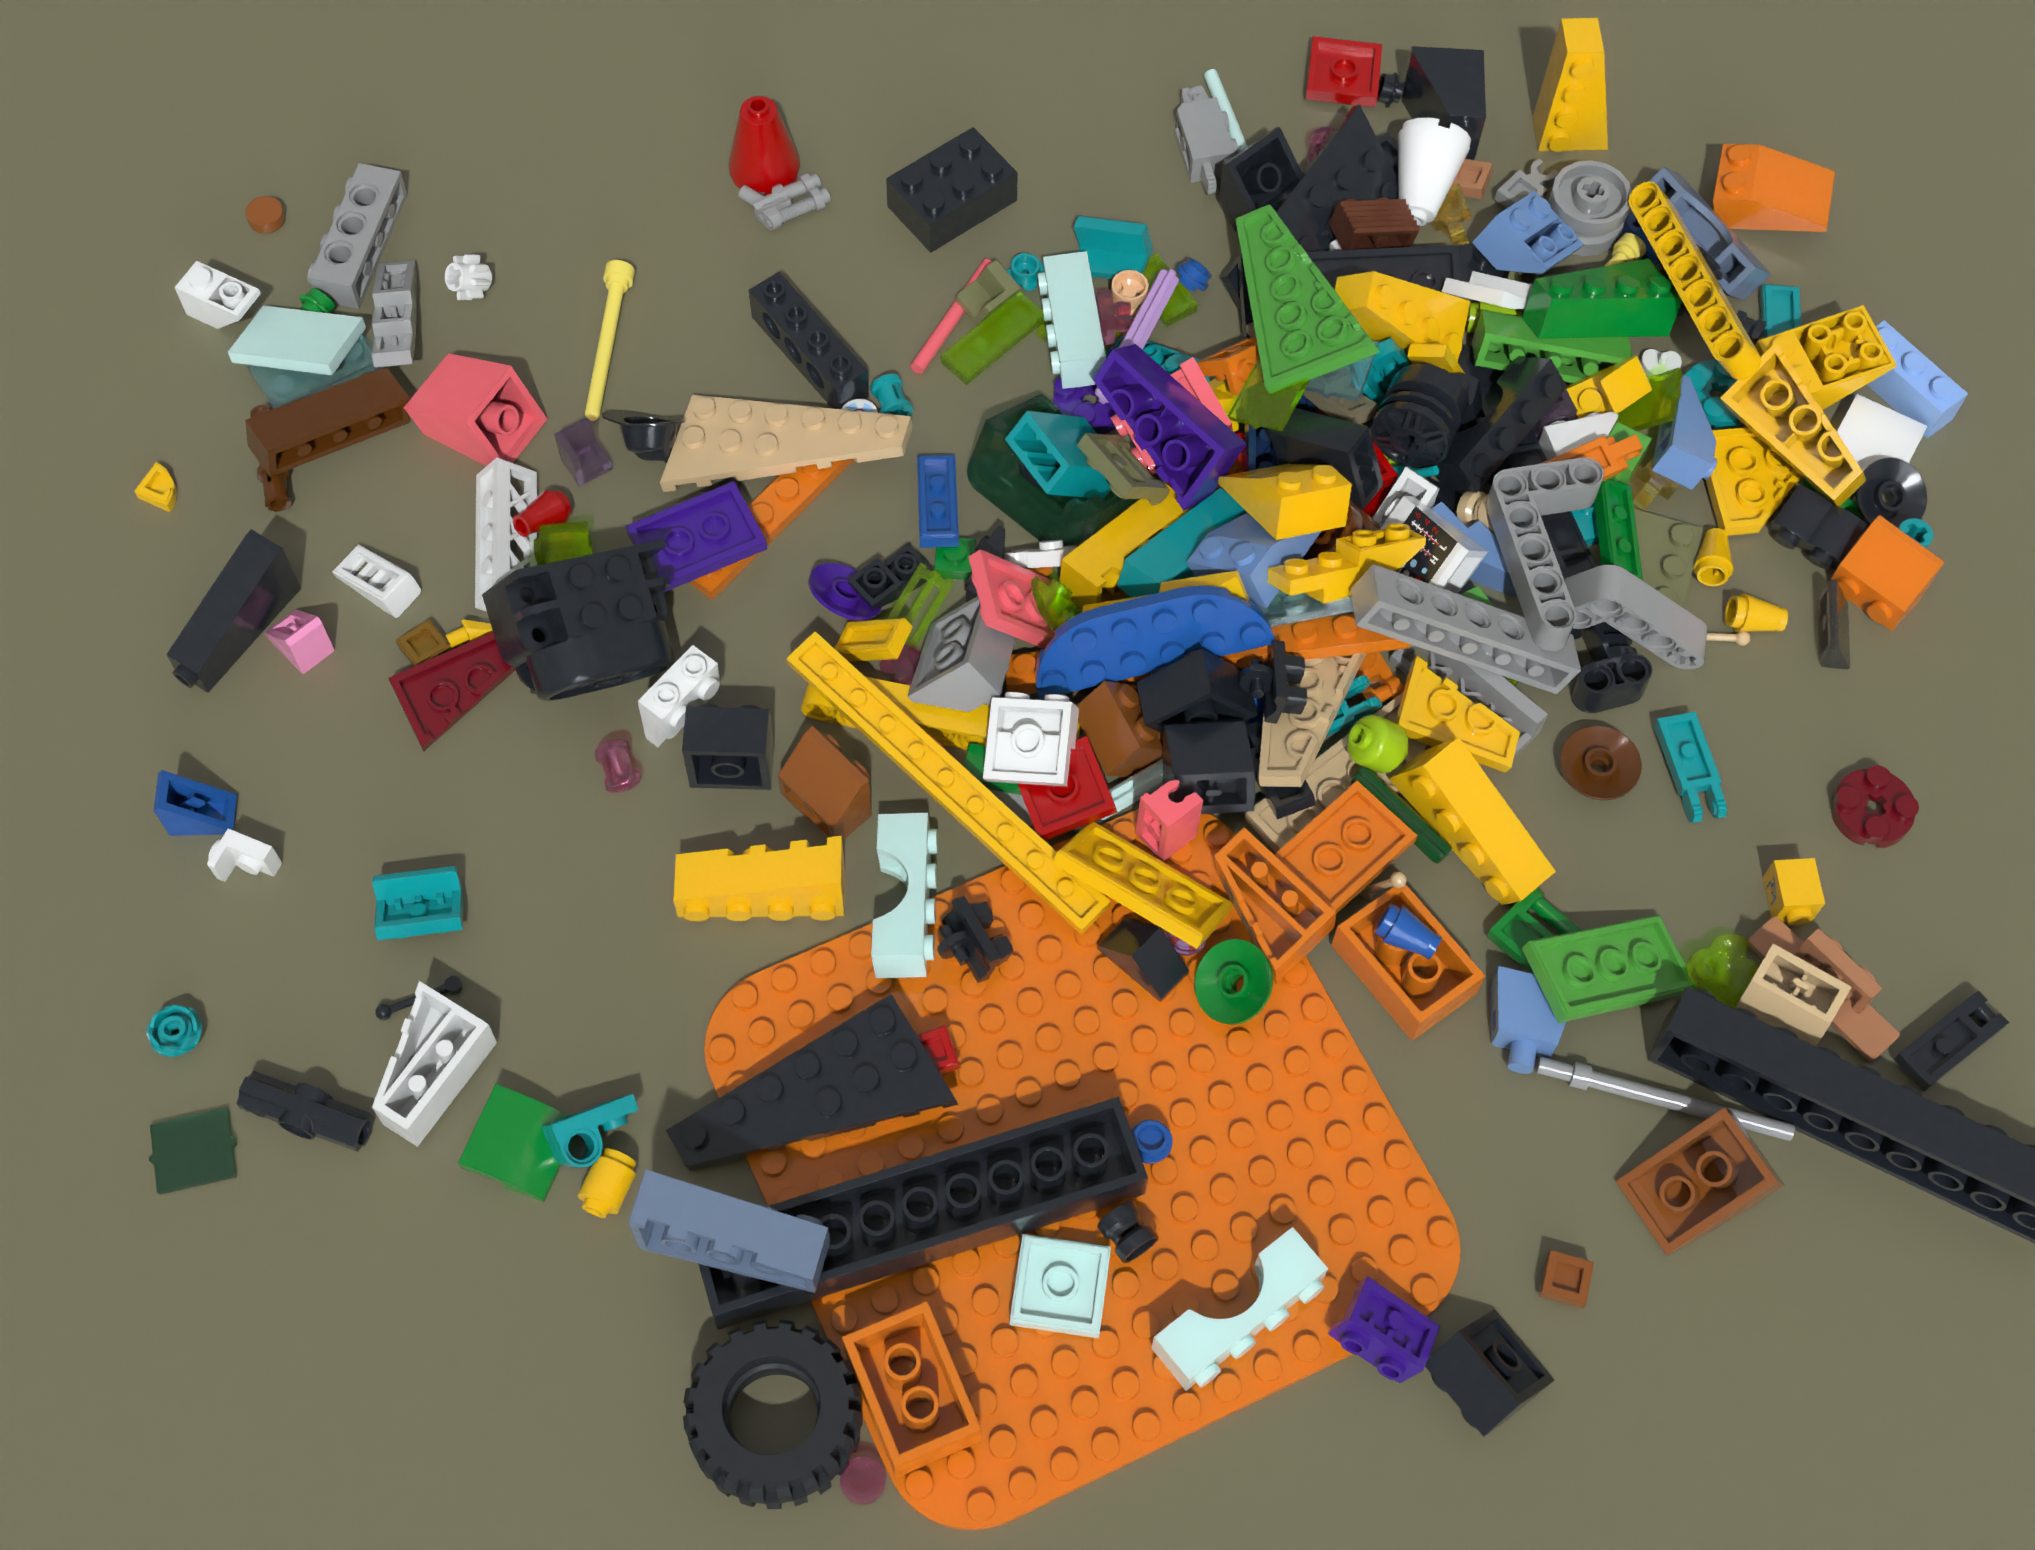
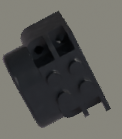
M662 539L518 569L482 594L502 659L508 665L515 668L528 667L536 695L540 700H560L627 684L660 673L674 664L675 656L665 626L668 608L663 594V590L671 584L668 577H658L652 557L666 548L665 540Z

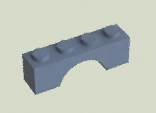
M1663 167L1650 180L1655 182L1673 203L1695 243L1702 247L1719 264L1722 279L1717 281L1721 284L1722 289L1728 295L1745 301L1771 273L1681 174Z

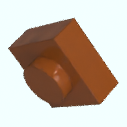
M1550 1250L1546 1257L1539 1297L1583 1309L1587 1302L1594 1262Z

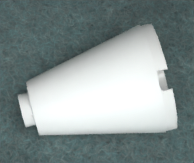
M1435 118L1407 120L1403 123L1402 130L1400 129L1398 133L1399 199H1406V204H1409V209H1411V215H1414V220H1417V225L1424 226L1435 219L1470 149L1471 138L1465 130L1451 123L1450 129L1438 126L1440 119Z

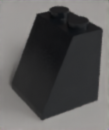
M1412 46L1401 96L1403 105L1412 119H1440L1438 126L1450 129V125L1453 123L1465 130L1471 138L1470 149L1465 159L1475 160L1486 119L1484 50Z

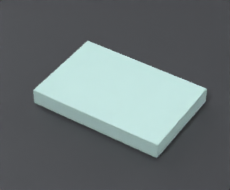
M263 305L230 348L228 354L232 363L333 375L364 332L366 326L363 317Z

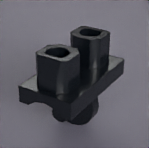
M1273 640L1270 658L1263 661V663L1260 660H1252L1250 666L1245 667L1239 673L1240 687L1244 691L1252 693L1253 698L1259 699L1263 697L1265 722L1277 724L1281 713L1302 714L1307 703V688L1290 686L1287 682L1301 683L1305 671V658L1286 654L1285 642Z
M965 896L956 898L952 902L953 909L942 919L944 926L940 929V932L945 940L939 944L937 951L942 959L955 957L960 966L967 964L977 983L988 980L995 967L1009 959L1013 952V946L1007 936L1003 934L989 938L985 929L989 928L994 920L993 913L986 901L969 904Z

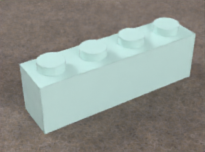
M1087 251L1043 257L1044 272L1037 273L1040 295H1047V298L1041 299L1044 321L1052 322V324L1046 325L1048 347H1056V351L1050 352L1053 375L1060 374L1062 389L1096 385L1093 379L1105 362L1106 355Z

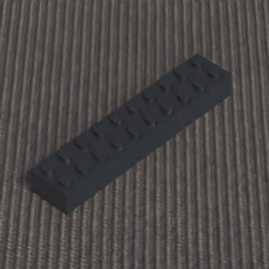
M1686 986L1666 1016L1649 1054L1648 1061L1766 1117L1794 1124L1795 1130L2035 1244V1145H2025L2008 1137L2007 1133L1999 1127L1983 1125L1965 1117V1114L1956 1107L1933 1102L1923 1097V1094L1913 1087L1899 1086L1882 1078L1879 1072L1870 1067L1856 1066L1843 1060L1835 1051L1829 1048L1813 1046L1799 1039L1791 1030L1782 1027L1775 1028L1758 1020L1756 1015L1748 1010L1734 1009L1717 1001L1714 995L1705 990H1694Z
M1116 1097L769 1205L778 1212L794 1217L797 1215H807L817 1218L823 1222L822 1226L828 1227L830 1244L815 1293L701 1264L698 1265L717 1330L1144 1195L1148 1176L1120 1099Z

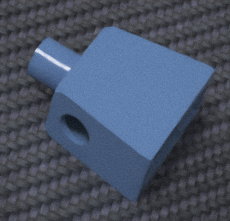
M1498 966L1490 983L1491 1044L1495 1047L1510 1050L1508 1069L1516 1073L1529 1074L1533 1072L1536 1056L1545 1058L1552 1056L1560 1041L1566 1022H1557L1534 974Z

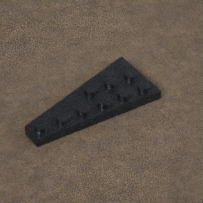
M1360 104L1350 109L1345 116L1344 122L1338 130L1333 131L1327 139V144L1318 156L1310 161L1280 200L1281 204L1275 210L1305 252L1329 251L1330 242L1336 240L1329 221L1339 201L1354 198L1357 201L1376 200L1381 197L1399 199L1398 178ZM1241 252L1221 277L1238 310H1241L1238 257L1242 255Z

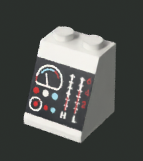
M1403 496L1401 500L1397 498L1391 503L1384 514L1387 520L1381 527V530L1386 529L1388 524L1402 523L1409 525L1410 530L1426 537L1425 546L1395 571L1400 574L1458 594L1489 552L1415 497Z

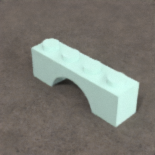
M928 813L878 814L876 849L881 872L898 878L908 889L905 897L895 909L873 919L871 957L876 978L927 977V960H935L934 935H928L929 924H936L935 899H929L930 889H937L936 863L931 864V854H938L939 842L938 830L930 829Z
M1293 1227L1258 1254L1254 1268L1259 1283V1294L1255 1303L1248 1310L1232 1318L1213 1319L1188 1309L1154 1336L1151 1349L1185 1391L1195 1383L1200 1388L1207 1385L1221 1372L1218 1365L1230 1355L1235 1360L1243 1356L1256 1344L1253 1336L1265 1327L1270 1332L1275 1330L1291 1315L1287 1310L1299 1299L1304 1304L1308 1303L1324 1289L1325 1286L1321 1282L1328 1268Z

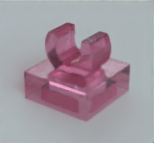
M1111 290L1097 291L1096 305L1103 344H1114L1116 330L1127 332L1134 320L1133 316H1130L1131 303L1119 301L1114 304Z
M905 643L898 659L884 660L879 665V668L888 675L895 671L896 674L892 680H889L890 682L911 686L921 652Z

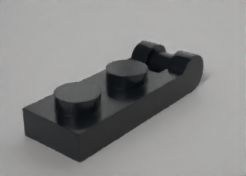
M1980 991L1974 993L1894 1058L1896 1063L1924 1092L2010 1023L2001 1013L1996 1015L1986 1004L1988 999ZM1973 1014L1983 1027L1980 1028L1969 1016Z

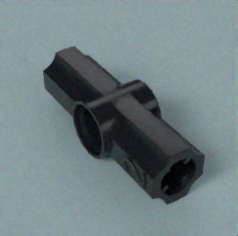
M253 1071L251 1075L243 1080L236 1103L240 1109L275 1121L281 1128L296 1136L313 1140L316 1136L357 1152L368 1142L375 1119L371 1113L333 1100V1097L317 1087L306 1083H297L294 1086Z

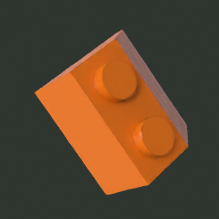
M1879 515L1840 563L1828 585L1835 589L1842 598L1850 600L1866 612L1873 621L1893 631L1919 603L1945 562Z

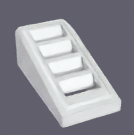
M359 544L332 571L336 578L395 618H398L421 593V588L409 572ZM365 562H367L368 564L357 574V576H354V574L359 570V568Z

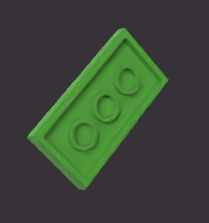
M1660 915L1532 940L1522 947L1558 1023L1678 997L1686 986L1694 990L1697 988Z

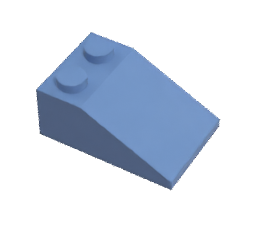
M1246 513L1209 532L1188 559L1187 564L1194 577L1238 570L1250 600L1259 607L1267 608L1279 592V589L1267 583L1268 568L1284 565V562L1288 559H1302L1321 531L1275 540L1249 513Z

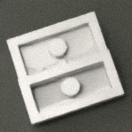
M1472 271L1469 283L1446 278L1442 292L1505 308L1525 309L1533 285Z
M1857 394L1837 433L1863 471L1869 464L1883 458H1898L1909 463L1927 426Z

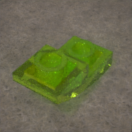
M1036 576L1032 580L1031 585L1035 603L1044 621L1052 631L1055 632L1057 628L1076 616L1081 610V607L1069 598L1073 592L1059 581L1053 579L1048 584Z

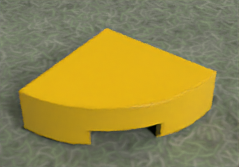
M158 462L153 465L134 490L138 499L170 513L177 500L176 485L167 469Z

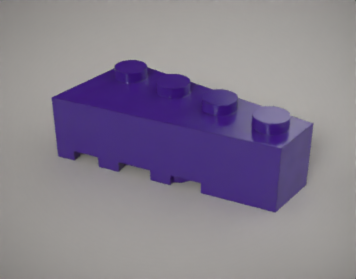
M1136 344L1113 349L1093 379L1120 420H1126L1136 435L1133 439L1140 449L1146 450L1158 466L1156 472L1163 482H1169L1178 495L1176 501L1183 511L1197 506L1214 492L1219 485V476L1226 475L1247 445Z

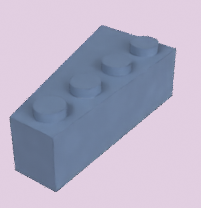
M645 1169L628 1221L638 1248L641 1250L813 1293L816 1292L830 1244L828 1227L822 1226L823 1222L817 1218L807 1215H797L794 1217L778 1212L767 1205L753 1204Z

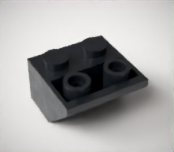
M1243 719L1163 723V785L1172 780L1180 781L1178 789L1168 795L1172 802L1179 803L1186 796L1196 792L1203 799L1201 814L1254 811L1255 769L1246 724Z

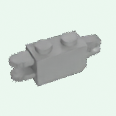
M1203 86L1183 88L1181 91V105L1177 109L1176 114L1177 124L1174 134L1190 183L1202 181L1206 193L1213 194L1216 193V179L1222 177L1223 164L1239 153L1238 145L1235 138L1230 139L1228 133L1229 118L1226 111L1221 112L1217 97L1209 98Z

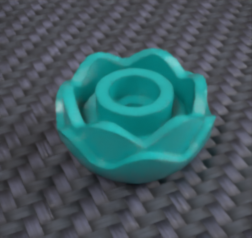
M180 1005L166 1006L156 1012L146 1029L152 1049L167 1057H178L193 1050L199 1043L203 1031L197 1012L191 1007ZM175 1029H179L178 1034L172 1035Z

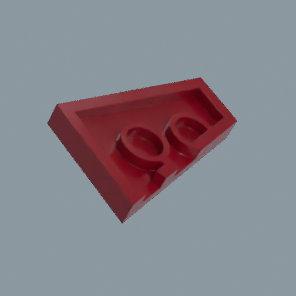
M491 632L393 675L388 679L424 752L516 669L502 659L494 633Z

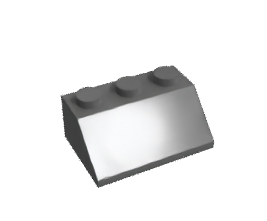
M978 596L931 623L907 696L912 702L970 712L983 704L990 705L992 697L999 698L1002 694V686L1010 666L1009 661L1013 647L1016 644V637L985 626V622L980 615L981 606Z

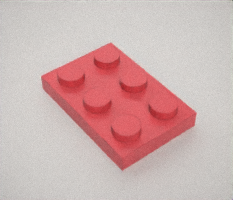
M981 549L970 555L971 578L977 590L981 606L980 615L985 622V626L1045 649L1055 637V630L1066 622L1056 582Z

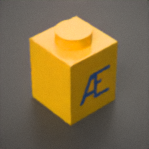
M1815 858L1774 860L1762 877L1771 918L1776 916L1782 922H1788L1792 926L1804 925L1814 920L1825 905Z

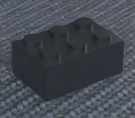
M972 127L886 178L887 207L925 248L932 253L1016 202L1018 172Z

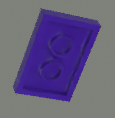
M734 481L626 525L627 534L633 545L665 540L666 548L652 556L658 577H668L671 584L663 590V593L767 550L766 539Z

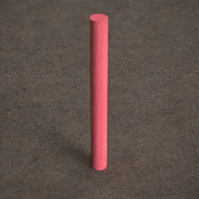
M983 259L965 287L975 281L993 261ZM956 300L910 364L913 372L923 374L965 313Z

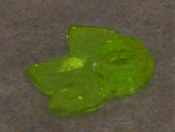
M1737 934L1717 936L1712 940L1708 948H1702L1693 952L1686 964L1688 975L1697 988L1711 993L1716 997L1717 1001L1732 1008L1736 1007L1740 996L1743 995L1759 967L1754 961L1745 958L1748 947L1747 939ZM1706 963L1709 965L1712 974L1708 972Z

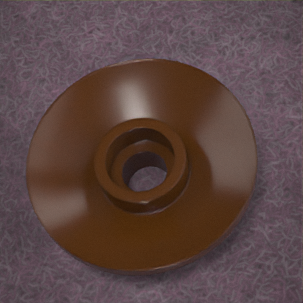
M1589 726L1577 730L1565 741L1560 753V768L1565 780L1574 790L1588 798L1596 800L1620 798L1635 787L1641 775L1642 762L1636 746L1623 733L1609 727ZM1591 766L1601 767L1604 773L1595 771Z

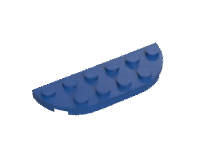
M1215 586L1182 587L1094 608L1080 613L1055 630V637L1049 642L1045 650L1041 649L1035 671L1038 699H1043L1048 694L1060 695L1098 686L1104 681L1115 682L1149 674L1158 668L1174 664L1183 659L1187 653L1203 649L1217 657L1268 646L1275 640L1274 633L1267 617L1251 600L1246 602L1241 598L1231 595L1228 589Z

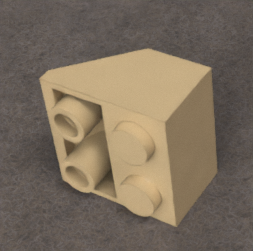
M1772 944L1735 1008L1748 1010L1756 1015L1758 1020L1775 1028L1782 1027L1791 1030L1799 1039L1817 1046L1852 987L1781 947Z

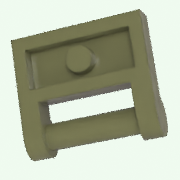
M1085 433L1077 444L1087 456V463L1093 469L1102 473L1109 481L1111 491L1122 499H1147L1151 505H1156L1168 496L1169 488L1163 481L1155 480L1129 450L1130 444L1123 436Z

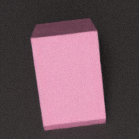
M297 609L264 632L267 638L302 674H305L335 651L318 616Z

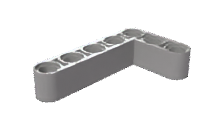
M1581 457L1501 470L1494 476L1486 501V509L1532 639L1538 647L1546 651H1558L1566 646L1577 617L1541 516L1581 510L1590 507L1594 503L1604 477V469L1600 463L1591 458Z

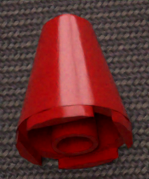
M753 96L746 99L740 107L728 168L730 177L738 188L741 189L746 185L757 192H764V196L772 194V187L782 184L784 187L796 182L800 168V158L774 101L765 96Z

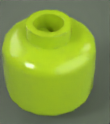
M1374 714L1364 716L1355 723L1349 733L1347 741L1349 757L1356 764L1378 773L1391 772L1406 759L1408 754L1407 733L1400 724Z

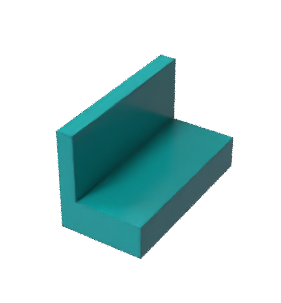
M1078 216L1074 225L1080 246L1078 252L1087 251L1091 277L1113 279L1116 274L1125 270H1134L1143 274L1153 252L1147 224Z

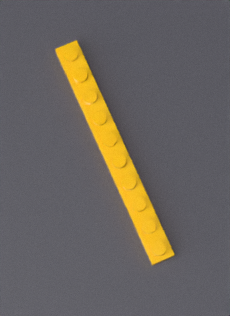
M817 632L809 636L786 658L787 664L1081 935L1110 907L1111 901L1100 891L1052 864L1057 852Z

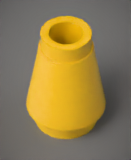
M1712 528L1705 532L1693 568L1699 582L1706 586L1715 587L1725 584L1734 571L1728 534L1720 528Z
M1742 593L1740 596L1733 595L1730 597L1725 608L1724 620L1726 626L1733 627L1736 632L1783 631L1787 625L1788 611L1786 608H1781Z

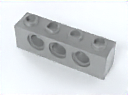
M358 163L353 177H349L346 182L344 198L341 205H337L334 209L333 223L328 234L325 233L320 243V253L316 262L310 264L307 275L308 283L311 284L312 288L323 292L336 305L360 309L408 195L401 171Z

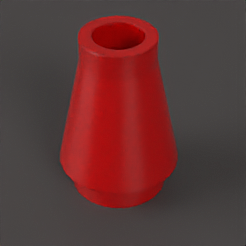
M558 490L543 491L521 513L513 517L515 530L519 535L527 537L536 532L563 526L571 515L569 500Z

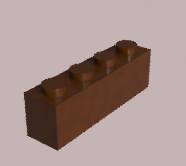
M384 367L246 419L247 444L269 477H272L410 423V416L404 409V406L409 402V396L388 368Z

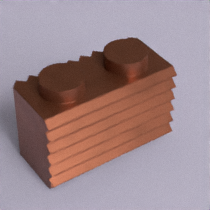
M1381 197L1376 200L1357 201L1354 198H1349L1338 202L1329 221V225L1342 250L1411 247L1419 232V225H1417V220H1414V215H1411V209H1409V204H1406V199Z

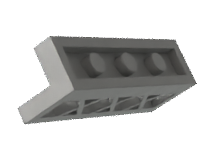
M1411 644L1410 648L1397 649L1390 656L1389 660L1406 676H1408L1411 663L1404 657L1417 647ZM1417 647L1429 658V666H1427L1429 670L1437 676H1451L1458 682L1460 693L1471 701H1481L1491 711L1520 732L1521 737L1518 739L1514 757L1541 732L1548 714L1502 675Z

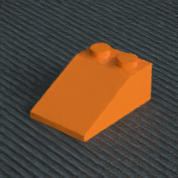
M1723 144L1713 198L1714 212L1730 229L1827 232L1835 171L1763 145Z

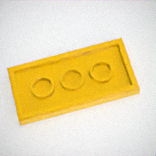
M1095 822L1085 826L1057 851L1052 864L1196 949L1224 921L1233 906L1229 900Z

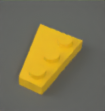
M1416 656L1411 661L1395 723L1402 726L1407 733V737L1431 746H1436L1459 737L1477 763L1506 773L1512 768L1520 732L1482 703L1475 704L1457 691L1458 685L1447 677L1444 680L1427 668V662Z

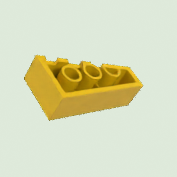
M1561 18L1532 117L1538 151L1608 150L1605 55L1598 18Z
M1375 271L1337 277L1334 290L1374 343L1392 338L1407 354L1410 344L1413 343L1446 344L1458 362L1471 301Z
M1776 341L1760 357V366L1757 371L1746 379L1737 380L1720 399L1727 410L1833 505L1840 507L1866 481L1862 469Z
M1166 483L1164 484L1170 491L1161 503L1151 505L1147 499H1139L1061 559L1059 596L1061 602L1077 613L1083 609V605L1124 599L1128 594L1118 588L1117 584L1125 559L1193 508L1183 511L1176 501L1178 495Z
M1459 737L1423 750L1388 778L1427 823L1451 844L1453 852L1485 886L1489 895L1501 905L1522 901L1556 872Z
M842 836L827 837V845L809 847L807 840L790 841V849L778 851L768 848L766 844L754 845L744 850L742 855H734V852L729 849L676 854L673 901L677 917H684L689 921L698 922L705 921L709 917H726L732 921H746L751 917H769L776 921H786L793 917L810 916L815 920L827 921L835 916H845V863Z

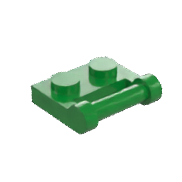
M1538 887L1522 901L1517 902L1489 930L1486 936L1524 970L1532 974L1534 973L1522 947L1528 941L1554 935L1528 912L1533 910L1560 934L1581 931L1578 926L1543 898L1545 893Z

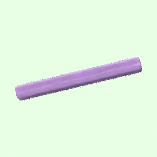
M1162 269L1159 271L1118 348L1136 344L1142 350L1144 349L1178 285L1179 279L1175 276L1176 272L1170 269L1167 271ZM1097 386L1095 395L1099 397L1098 401L1102 404L1109 403Z

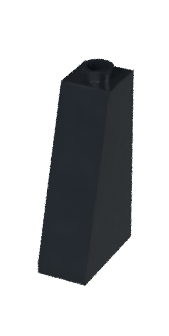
M252 529L245 535L166 654L174 667L172 674L183 685L189 688L196 685L209 693L301 590L282 547Z

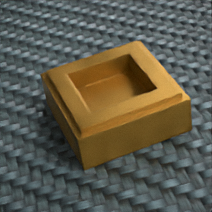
M430 619L396 639L399 649L413 667L452 650L450 644Z

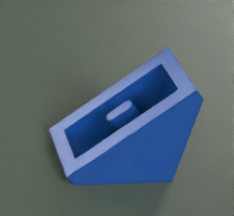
M162 770L158 773L153 811L170 836L223 835L228 828L231 830L234 828L237 794Z

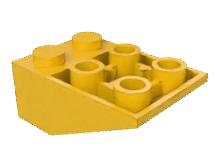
M1864 305L1758 340L1756 344V349L1761 357L1777 341L1822 410L1896 368L1897 365Z

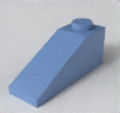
M1683 374L1663 400L1652 471L1693 490L1702 478L1708 479L1716 467L1717 458L1714 457L1716 439L1690 377Z

